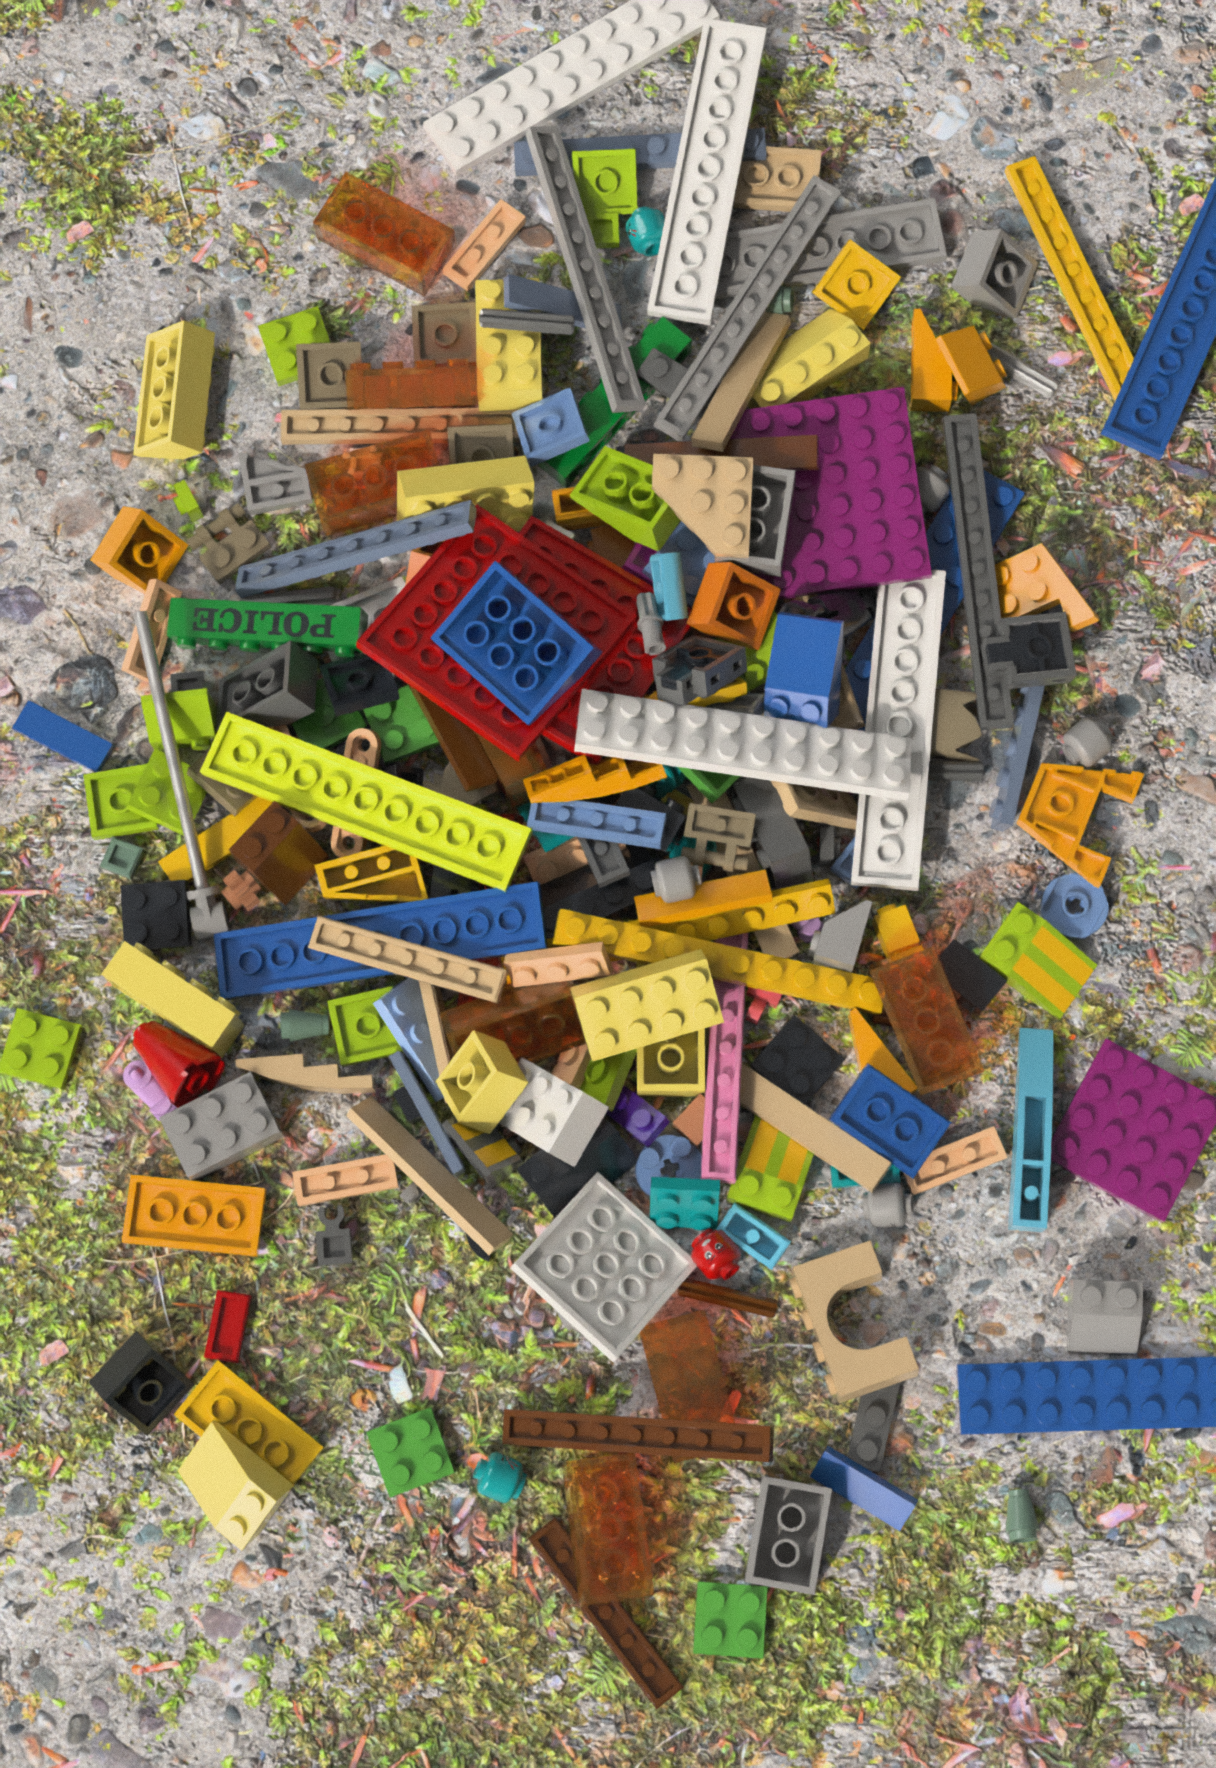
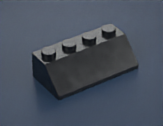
M626 844L627 848L620 851L629 868L630 875L599 888L589 864L541 884L547 939L554 937L560 909L610 920H618L636 912L634 896L655 892L650 871L655 870L656 865L646 847Z

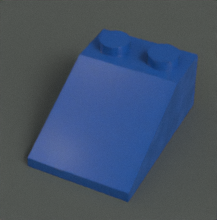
M785 612L778 613L765 684L764 716L813 723L823 728L830 726L839 715L844 621Z

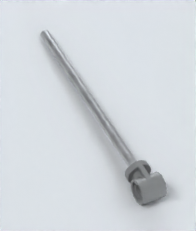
M139 611L133 613L196 887V890L186 893L188 900L195 899L196 907L190 908V918L196 940L198 941L212 938L216 933L230 931V925L224 902H216L214 894L221 893L219 885L209 887L147 611Z

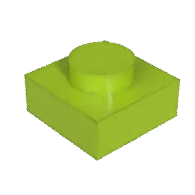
M618 213L587 214V220L596 248H619Z
M185 480L174 484L173 487L178 496L172 499L181 516L187 513L192 523L203 518L200 507Z

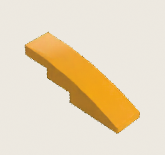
M582 755L523 779L531 803L568 802L597 798L635 789L666 778L667 775L662 764L636 760L624 762L622 758L606 757L598 765L589 764L586 756Z

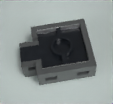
M1066 612L1001 618L995 626L997 637L986 638L981 645L986 677L1004 676L1006 690L1071 683L1077 675Z
M691 635L652 659L654 683L657 687L658 699L685 706L697 697L706 698L715 694L721 687L734 682L737 677L747 672L746 648L706 637Z

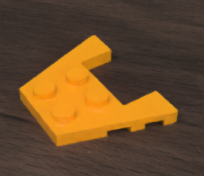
M1042 543L995 564L1001 618L1037 615L1061 604L1063 612H1066L1069 630L1072 632L1100 621L1097 613L1089 606L1085 597L1074 586L1067 573L1049 549Z
M1041 763L1016 824L1094 887L1099 888L1108 869L1111 857L1081 846L1079 844L1099 792L1101 791L1132 804L1144 773L1132 771L1131 774L1116 773V770L1103 769V771L1084 770L1081 766Z

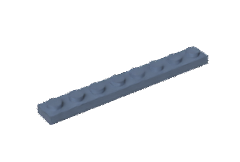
M765 128L748 129L742 161L766 160ZM682 133L562 139L572 172V151L616 149L636 150V170L675 168ZM514 142L516 176L538 175L528 142Z
M468 500L240 566L235 591L240 598L261 594L265 591L289 586L293 583L317 578L321 575L464 536L474 532L477 509L473 502Z
M1061 604L1039 614L1061 612ZM1044 686L1017 688V693L1021 695L1019 704L1012 711L1014 722L1012 735L1007 738L1003 749V755L1007 756L1005 766L1000 769L996 780V786L1000 787L998 797L993 800L989 810V817L993 818L991 829L1003 832L1013 826Z

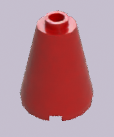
M157 1021L144 1022L134 1031L133 1046L171 1104L177 1108L199 1098L198 1095L205 1088L210 1092L221 1078L225 1065L219 1054Z

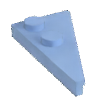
M406 977L373 1004L436 1102L443 1099L444 1096L436 1083L439 1072L418 980Z

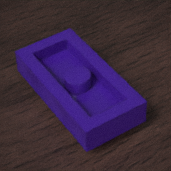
M625 1085L622 1087L614 1110H607L605 1113L606 1116L648 1148L670 1122L665 1115Z

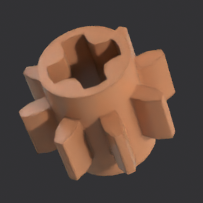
M233 870L222 879L227 886L221 890V893L235 910L243 905L249 911L260 902L256 894L262 889L247 870L241 875Z

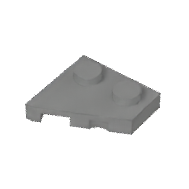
M238 453L250 515L313 503L306 469L293 465L284 466L278 461L270 459L264 461L252 458L247 453Z

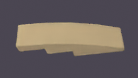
M303 1054L236 1059V1067L244 1073L251 1071L255 1077L280 1085L308 1091L339 1094L376 1093L375 1079L372 1075L341 1077V1069L338 1064L307 1067V1059Z

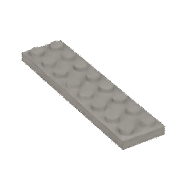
M935 198L826 216L784 283L787 287L818 283L848 239H851L891 270L946 261L947 253ZM782 223L728 232L716 299L737 295Z

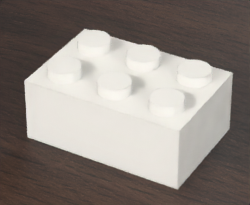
M521 1057L518 1065L529 1083L499 1123L546 1152L575 1167L609 1107Z

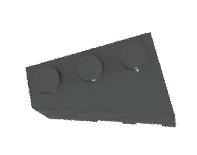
M749 777L734 783L735 797L730 799L735 811L756 814L752 843L754 842L756 846V854L763 870L766 869L774 890L813 881L809 847L795 819L790 817L784 810L781 797L771 781Z

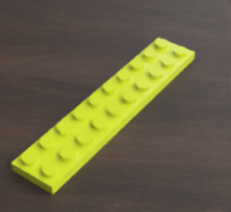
M226 712L200 770V773L206 777L273 802L275 800L281 806L507 892L533 832L529 827L229 712Z

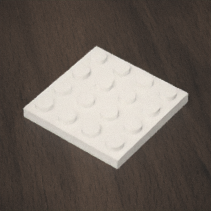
M597 1172L510 1268L614 1362L696 1268V1264L688 1253Z

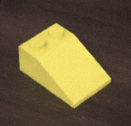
M216 1420L210 1423L178 1470L214 1528L241 1551L262 1532L294 1486Z

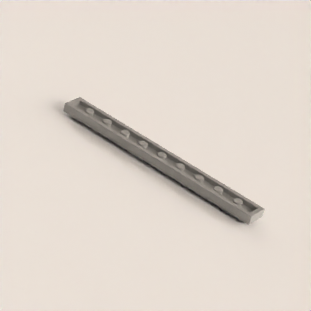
M558 126L529 127L525 133L612 413L641 411L646 403Z
M813 175L654 422V427L679 442L683 441L841 193L839 189Z

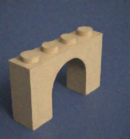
M871 1240L793 1267L794 1278L789 1279V1283L795 1299L802 1298L805 1310L800 1311L806 1330L813 1329L817 1342L812 1343L817 1361L818 1363L825 1362L829 1374L824 1375V1380L830 1396L837 1394L839 1403L918 1376L919 1368L907 1336L870 1349H854L841 1343L829 1328L827 1320L829 1310L841 1295L882 1280V1270Z

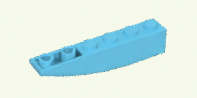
M1019 1028L1008 1230L1043 1232L1047 1229L1053 1109V1030Z

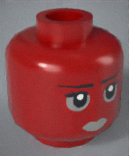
M711 1228L707 1229L692 1242L691 1258L708 1279L716 1280L722 1277L724 1280H727L739 1270L738 1262L741 1258V1249L723 1230L713 1231Z

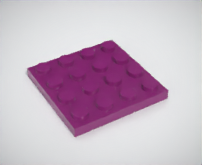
M1105 1038L1052 1136L1051 1162L1163 1223L1216 1124V1098Z

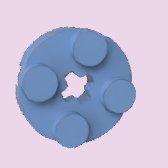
M1077 872L1053 879L1045 889L1040 903L1041 917L1069 940H1084L1096 933L1105 922L1109 911L1102 885L1099 888L1094 887ZM1075 898L1081 901L1079 906L1083 909V912L1071 914L1068 912L1069 907L1065 905L1066 901L1072 902Z
M674 1135L659 1136L649 1148L645 1145L638 1155L635 1165L637 1183L641 1190L650 1197L651 1177H669L668 1174L662 1175L660 1169L665 1166L664 1160L669 1159L672 1164L676 1163L678 1165V1170L675 1171V1178L700 1179L702 1157L698 1149L684 1137Z

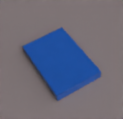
M870 1064L864 1066L828 1119L913 1179L951 1124L948 1119Z

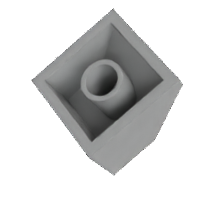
M1002 229L973 231L951 287L970 304L1010 318H1017L1038 262Z
M865 900L824 922L821 932L814 931L808 956L814 958L812 964L852 973L872 906L871 901Z
M1084 1279L1069 1281L1067 1351L1137 1354L1143 1318V1282Z

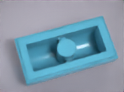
M672 552L651 555L650 563L658 615L662 617L663 621L688 618L681 553Z
M734 1202L716 1229L723 1230L739 1248L771 1270L791 1243V1240L736 1202Z

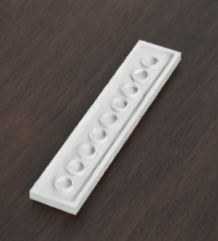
M630 0L424 121V129L455 175L458 176L526 136L525 133L529 127L545 125L701 33L705 18L720 20V15L709 0Z
M704 19L647 308L648 316H663L667 319L711 325L767 34V28Z
M931 570L932 578L878 586L865 731L912 738L910 793L907 801L859 794L851 885L918 891L946 571Z
M582 689L575 752L907 801L910 793L912 738L833 726L823 728L817 724L687 704L683 706L667 701Z

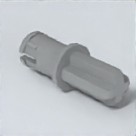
M651 592L640 593L637 595L636 602L640 618L637 622V627L643 635L644 650L646 654L659 655L666 649L661 628L664 624L663 619L658 615L654 595Z

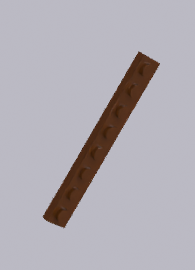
M504 1409L502 1444L773 1462L774 1426Z

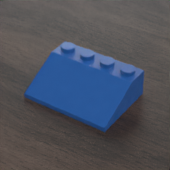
M497 561L493 562L431 636V639L528 726L534 723L568 691L603 653L511 570Z

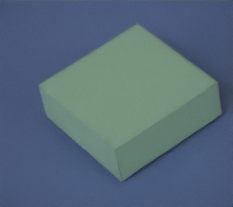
M112 837L100 867L132 880L145 850L142 847Z

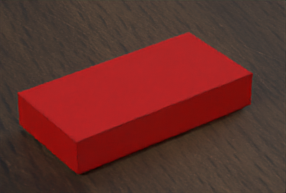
M217 1290L204 1358L239 1364L252 1300L251 1295Z

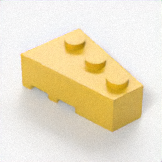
M381 846L315 865L322 895L325 899L406 903L429 899L418 858L387 846Z

